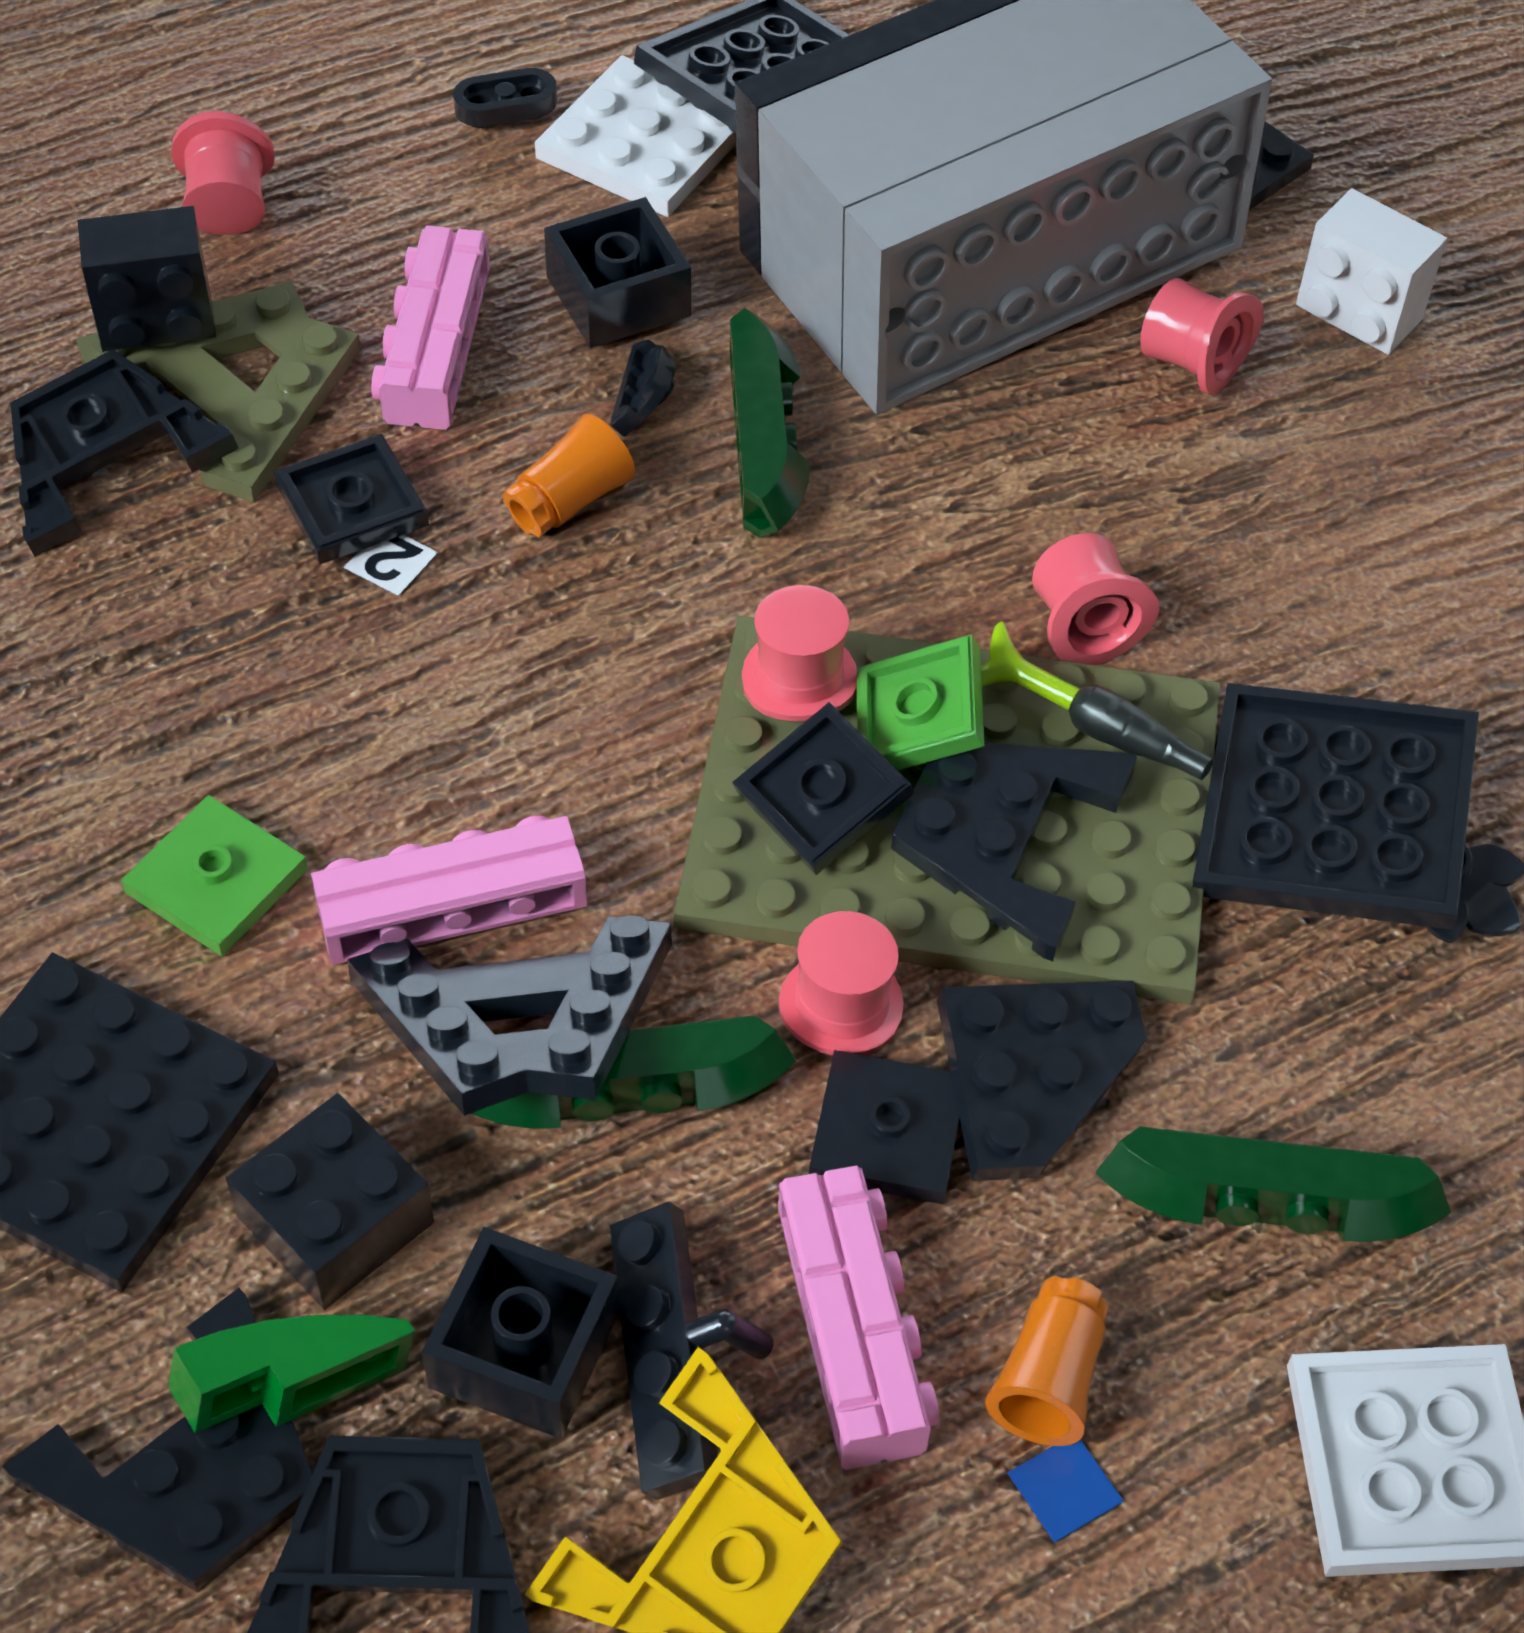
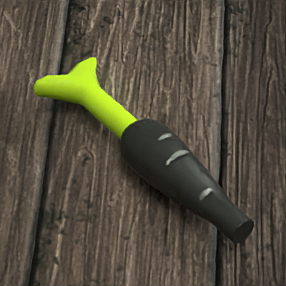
M1001 621L994 627L990 641L989 661L981 666L982 687L1003 682L1018 683L1068 710L1071 721L1076 729L1102 743L1177 768L1201 781L1208 775L1213 765V758L1190 747L1165 726L1160 725L1157 720L1115 692L1100 685H1090L1079 689L1026 661L1010 640L1005 623Z

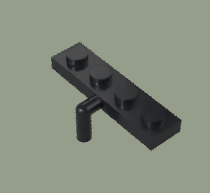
M669 1201L610 1225L615 1275L618 1276L619 1308L641 1493L656 1500L697 1486L717 1458L716 1445L659 1404L698 1347L702 1349L724 1340L755 1359H764L771 1353L774 1346L771 1334L731 1310L722 1309L698 1318L684 1211Z

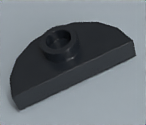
M648 339L632 345L610 426L623 437L640 426L656 407L668 398L675 386L673 377L676 360L664 346L656 345Z

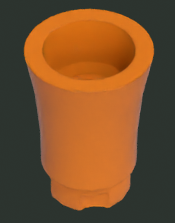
M583 414L560 441L536 463L521 473L517 478V482L504 491L502 495L503 502L516 524L528 535L533 534L539 538L552 527L557 528L578 511L604 494L632 481L636 473L635 465L627 447L607 423L595 415Z
M1052 1276L1044 1281L1037 1299L1030 1304L1021 1332L1011 1354L985 1399V1406L989 1415L1008 1432L1028 1441L1047 1446H1068L1082 1439L1085 1431L1088 1395L1096 1359L1106 1331L1104 1321L1109 1305L1102 1299V1291L1093 1284L1077 1277L1066 1279Z

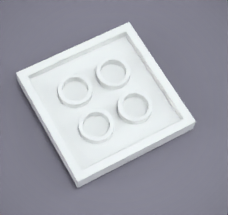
M621 55L535 141L536 159L630 201L646 197L655 212L669 217L737 142L736 133L732 132L727 125L704 110L696 108L689 100L668 86L658 83L653 76L636 66L634 60Z
M1506 1344L1291 1355L1287 1364V1371L1325 1577L1524 1566V1421Z

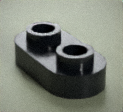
M523 68L466 78L459 82L453 91L455 115L464 124L475 128H486L492 125L539 119L551 113L557 105L556 80L552 74L539 68Z

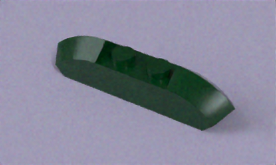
M743 308L730 319L729 351L743 527L757 537L762 538L779 531L797 511L808 486L810 467L809 461L797 451L796 424L785 423V416H792L793 414L792 385L801 378L795 355L786 340L774 327L758 315Z
M755 1015L633 1029L629 1031L596 1100L527 1092L471 1114L508 1126L549 1129L561 1128L560 1120L577 1118L581 1121L593 1122L603 1120L615 1113L640 1110L660 1114L673 1111L682 1105L694 1104L698 1111L709 1110L735 1103L759 1092L781 1077L797 1060L777 1030Z
M1139 1126L1118 1142L1095 1172L1111 1188L1135 1204L1174 1220L1202 1225L1204 1216L1217 1218L1220 1222L1232 1226H1246L1255 1222L1284 1225L1290 1230L1302 1234H1315L1328 1230L1336 1231L1343 1241L1372 1242L1395 1239L1416 1233L1432 1226L1451 1213L1439 1176L1419 1157Z

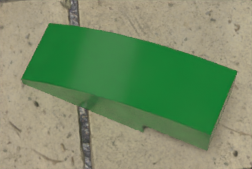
M309 1315L266 1320L226 1329L174 1347L168 1388L195 1434L261 1404L264 1406L275 1427H278L405 1370L415 1330L407 1319L370 1315Z

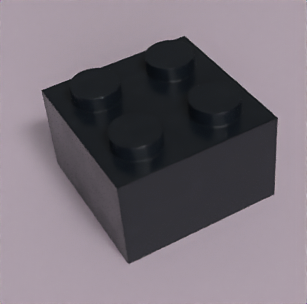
M646 197L544 227L547 278L589 348L691 317V266Z
M194 206L77 220L81 266L102 352L112 349L120 350L216 337L211 291Z
M336 1093L226 1177L237 1217L323 1310H326L434 1223L428 1183L339 1093Z
M483 1227L422 1350L428 1388L562 1439L619 1315L618 1276Z

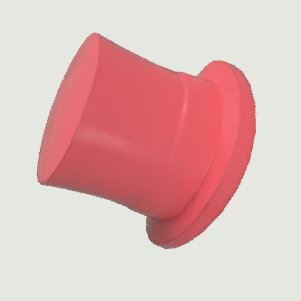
M221 111L202 112L187 119L176 131L171 145L172 160L176 168L186 177L182 207L194 206L198 229L208 233L231 235L253 229L262 221L265 215L261 177L272 169L275 161L272 140L256 124L233 113Z
M1174 278L1159 290L1147 311L1141 330V350L1146 357L1162 360L1187 369L1189 372L1197 375L1200 391L1210 396L1217 395L1232 379L1253 347L1263 323L1264 307L1260 299L1249 293L1237 292L1223 299L1210 295L1181 278Z
M1080 533L1061 539L1050 546L1035 565L1032 577L1033 586L1051 611L1048 619L1047 635L1049 644L1060 661L1100 665L1108 662L1136 645L1157 621L1160 611L1158 598L1145 582L1124 573L1115 546L1103 535Z
M809 585L784 587L766 596L755 612L754 623L758 643L750 650L743 665L742 682L744 696L753 708L765 716L785 721H806L828 702L838 711L845 708L857 693V667L851 654L844 647L849 628V615L842 601L834 594L822 588Z
M837 911L815 919L804 929L799 938L797 947L799 964L788 974L782 983L778 999L780 1018L788 1031L807 1047L821 1053L833 1056L834 1050L867 1056L880 1051L893 1040L901 1023L904 1002L901 988L896 977L893 975L899 959L896 941L886 926L862 913Z

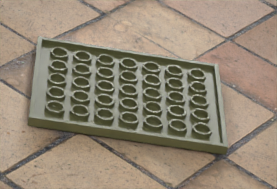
M738 615L675 905L674 928L798 947L799 938L804 929L815 919L837 911H853L868 915L886 926L898 946V962L1040 983L1134 981L1137 997L1191 1005L1196 985L1203 889L1192 886L1213 765L1208 775L1201 781L1177 768L1146 759L1143 756H1137L1133 775L1116 813L1056 792L1052 793L1014 880L1075 901L1072 919L1052 962L1031 950L1033 942L1015 929L1009 927L1005 931L988 919V910L962 891L953 894L891 849L892 834L910 797L818 875H815L736 792L732 782L805 722L777 720L765 716L753 708L744 696L742 682L743 665L750 650L758 643L754 623L755 618ZM848 631L844 647L849 651L858 668L940 643ZM980 649L981 666L989 661L990 650ZM1021 655L1026 661L1079 689L1090 685H1100L1115 692L1157 720L1160 725L1165 726L1190 747L1214 759L1219 682ZM1003 682L982 687L984 742L1129 753L1102 743L1079 731L1073 725L1068 710L1018 683ZM857 693L853 700L839 711L856 729ZM926 763L897 771L911 784L914 790Z

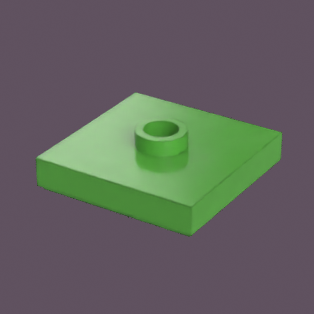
M972 634L857 668V730L896 770L984 747L980 646Z
M207 795L121 879V883L127 895L223 957L308 870L306 856L215 798Z

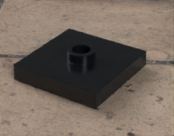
M383 434L273 471L276 486L319 565L429 526L428 511Z
M830 702L732 782L736 792L815 875H818L914 794L911 784Z
M834 1050L809 1165V1174L817 1173L818 1175H823L829 1170L857 1165L863 1170L868 1190L879 1188L881 1193L944 1204L960 1118L951 1071Z

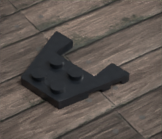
M112 349L10 402L15 457L20 466L22 484L18 487L19 499L24 509L26 525L22 526L23 538L36 557L81 533L82 530L60 494V490L91 476L101 468L142 449L145 445L166 434L169 435L192 473L238 449L235 438L228 427L221 422L215 424L203 416L199 407L187 399H178L165 390L161 381Z
M984 742V747L927 762L913 790L914 794L910 797L892 834L891 849L953 894L962 891L988 910V919L1005 931L1012 927L1033 942L1031 950L1042 958L1053 962L1072 919L1075 901L1014 880L1053 792L1116 813L1133 775L1137 756L1123 752Z
M237 1288L186 1328L190 1339L193 1341L218 1331L256 1323L246 1294L240 1288ZM262 1404L196 1434L184 1416L106 1477H102L59 1424L2 1466L8 1478L18 1488L28 1494L32 1491L56 1505L59 1512L80 1524L84 1522L115 1540L122 1549L197 1593L295 1515L312 1476L293 1421L275 1427Z
M329 1435L291 1522V1532L275 1570L269 1573L260 1594L259 1607L247 1632L311 1633L315 1592L353 1591L472 1595L470 1633H530L480 1440Z

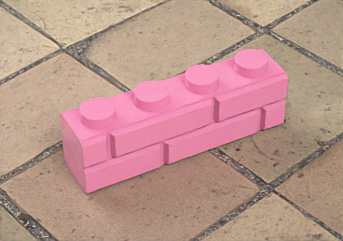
M426 225L422 229L418 247H408L405 278L408 280L407 286L398 285L394 297V316L397 319L396 325L387 324L383 336V356L386 358L385 365H375L372 375L373 399L380 400L382 417L387 424L413 426L414 423H418L422 428L447 430L448 426L451 425L490 270L488 236L483 231L458 229L456 233L451 228Z
M540 815L531 816L520 821L516 827L486 833L482 830H468L457 835L451 842L423 847L418 844H406L395 848L388 856L362 862L353 858H343L330 863L325 870L311 873L331 965L348 962L347 959L370 952L376 946L384 943L409 939L414 946L587 907L585 873L567 816L554 819Z
M857 1165L829 1170L823 1175L812 1173L785 1178L779 1183L778 1211L840 1467L849 1470L878 1464L881 1460L889 1462L920 1456L927 1451L931 1427L939 1425V1409L932 1383L930 1381L919 1383L913 1360L921 1358L922 1355L921 1341L913 1315L901 1317L896 1294L904 1293V1279L898 1254L896 1251L884 1253L879 1231L887 1230V1215L882 1193L879 1188L867 1189L863 1170Z

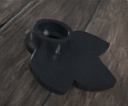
M1465 844L1455 930L1426 927L1427 930L1436 938L1447 943L1456 941L1466 927L1475 933L1490 937L1516 933L1520 928V916L1517 906L1506 887L1514 884L1524 875V863L1506 849L1496 845L1483 844L1468 848Z

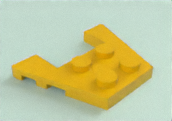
M698 1347L659 1404L721 1449L720 1454L631 1582L626 1581L571 1538L564 1537L524 1594L533 1602L630 1633H782L843 1544L840 1537L716 1363L706 1352Z

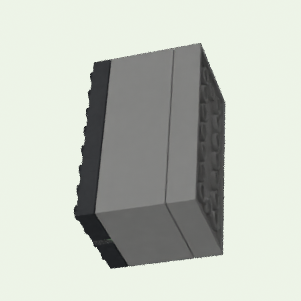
M934 0L735 82L740 251L756 271L762 275L765 282L838 370L842 372L843 376L873 412L878 415L1241 248L1272 78L1234 41H1231V38L1191 0Z

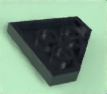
M1134 981L942 987L937 999V1005L972 1181L1039 1178L1054 1159L1056 1153L1096 1107L1121 1072L1128 1067L1147 1040Z

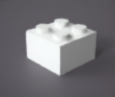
M1351 188L1316 223L1296 305L1389 355L1424 317L1447 237Z

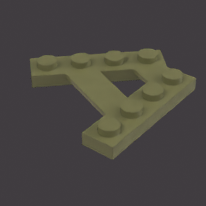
M292 281L212 302L216 337L115 350L150 375L159 377L182 398L199 407L202 414L215 424L221 422L230 429L239 448L201 468L203 486L253 503L273 477V471L277 470L361 350L358 333L309 318ZM98 333L76 338L83 364L108 352H102ZM264 346L280 357L256 392L216 360Z

